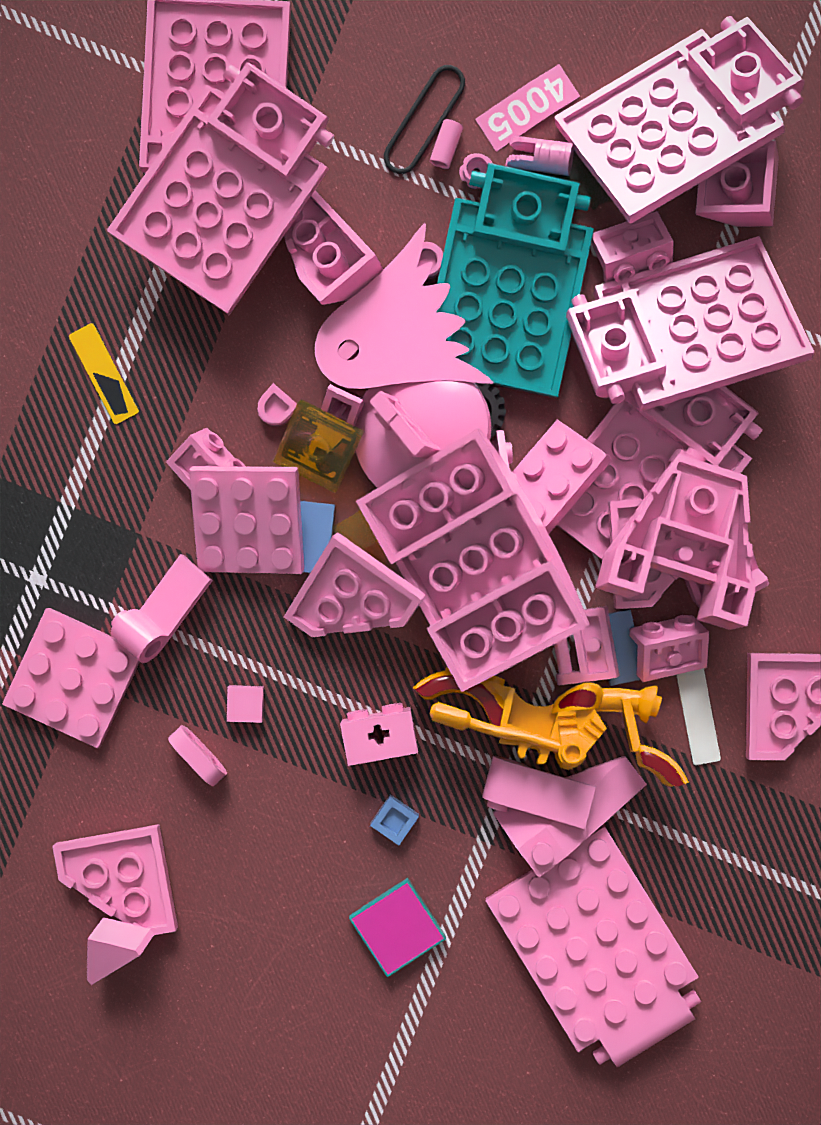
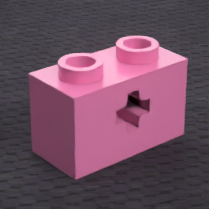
M402 703L382 706V712L368 714V709L348 712V718L342 719L340 723L348 766L418 753L411 707L403 708ZM378 724L382 730H389V732L384 734L383 740H378L376 735L369 734L374 731V725Z

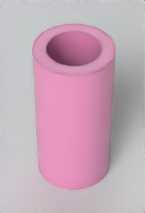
M449 119L443 120L429 160L430 163L440 168L449 169L463 130V126L460 123Z

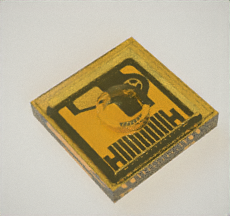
M301 399L295 407L273 462L282 467H298L300 476L336 493L365 431Z

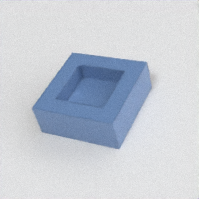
M390 794L371 821L370 826L397 845H400L418 819L419 814Z

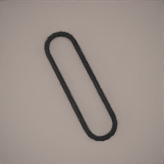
M443 65L437 68L390 140L384 152V162L392 172L406 174L412 171L440 129L443 120L447 118L465 87V77L457 67ZM443 71L455 72L460 79L459 89L416 157L404 169L394 167L389 160L390 150L433 82Z

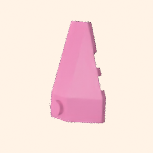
M315 190L284 237L300 281L322 305L349 300L383 271V268L376 254Z

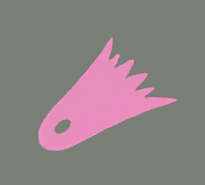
M425 223L383 271L356 295L336 309L321 326L315 342V357L322 373L332 382L343 387L355 389L425 381H465L493 384V381L481 371L455 358L468 352V347L456 342L445 341L463 326L465 320L457 315L436 312L446 299L450 284L441 283L422 286L428 278L433 265L432 262L417 267L425 240ZM346 340H353L359 346L357 357L349 361L342 359L338 353L340 344Z

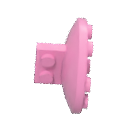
M465 381L409 382L368 388L362 398L365 404L354 427L358 434L354 445L359 463L370 481L378 488L480 428L489 441L491 438V419L486 400L474 382Z

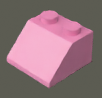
M776 141L766 143L698 184L696 215L736 227L773 226L779 160Z

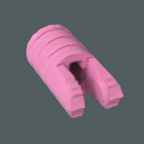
M521 136L511 137L510 145L513 149L534 153V157L519 156L517 154L509 155L506 160V167L569 176L574 155L573 143Z

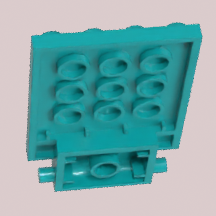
M488 163L486 173L472 171L469 182L471 186L482 188L480 202L455 197L437 284H450V289L443 304L436 312L457 315L465 320L463 326L445 340L456 342L469 348L468 352L455 358L481 371L493 381V385L557 398L572 333L566 313L570 308L574 307L572 299L580 295L594 228L571 222L574 209L588 211L591 197L578 194L579 183Z

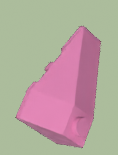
M625 756L565 777L596 787L585 829L508 807L507 812L499 810L493 812L517 850L539 878L571 854L647 785Z

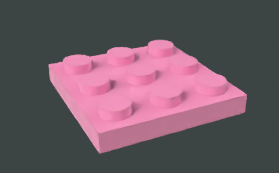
M193 466L189 470L197 565L201 571L302 574L304 571L298 467Z
M46 608L2 705L93 747L99 748L107 735L140 662L114 637L51 608Z

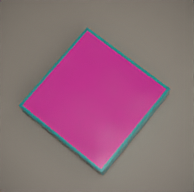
M409 878L404 879L349 915L350 921L387 977L446 939L445 933Z

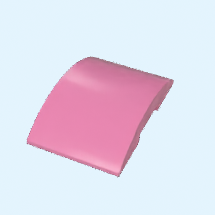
M480 428L356 501L390 564L396 563L404 579L426 594L419 605L430 624L426 629L461 692L589 626L571 578L542 521L518 481Z

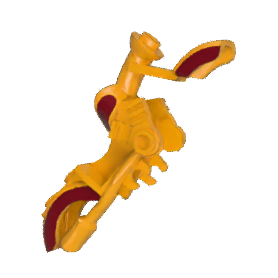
M446 667L445 671L429 675L413 687L425 700H433L441 695L450 693L468 695L478 701L484 708L490 724L472 718L468 711L440 702L432 705L430 711L432 721L461 731L470 728L500 738V744L518 745L517 755L520 759L525 757L528 748L535 749L539 754L536 760L538 765L545 763L550 751H554L555 759L560 768L566 770L582 764L586 758L587 751L607 729L597 712L622 713L630 752H635L638 766L653 773L667 787L681 786L689 782L683 770L671 757L655 748L640 744L634 715H638L639 719L645 724L650 716H657L662 697L656 695L657 686L646 687L638 691L623 688H601L595 683L587 682L569 689L559 696L552 705L534 706L521 699L515 693V688L504 686L505 680L497 676H492L461 692L449 668Z

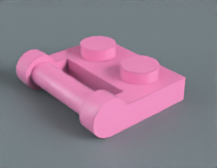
M607 606L584 609L589 626L573 634L579 671L572 670L567 638L554 644L559 671L556 674L557 685L613 679L620 676Z

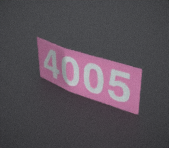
M560 64L524 85L475 120L497 152L511 142V137L522 135L557 110L580 97Z

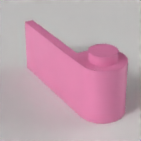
M180 554L140 610H124L114 617L111 623V636L139 662H149L164 648L213 580L186 556Z
M493 756L482 798L488 800L487 806L495 810L507 812L508 807L585 829L596 787L533 769L518 761Z

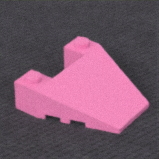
M681 454L676 455L604 553L595 588L626 598L635 597L643 594L649 568L705 585L697 620L728 630L747 626L756 591L755 579L751 577L750 558L753 557L752 544H749L747 523H750L747 476Z

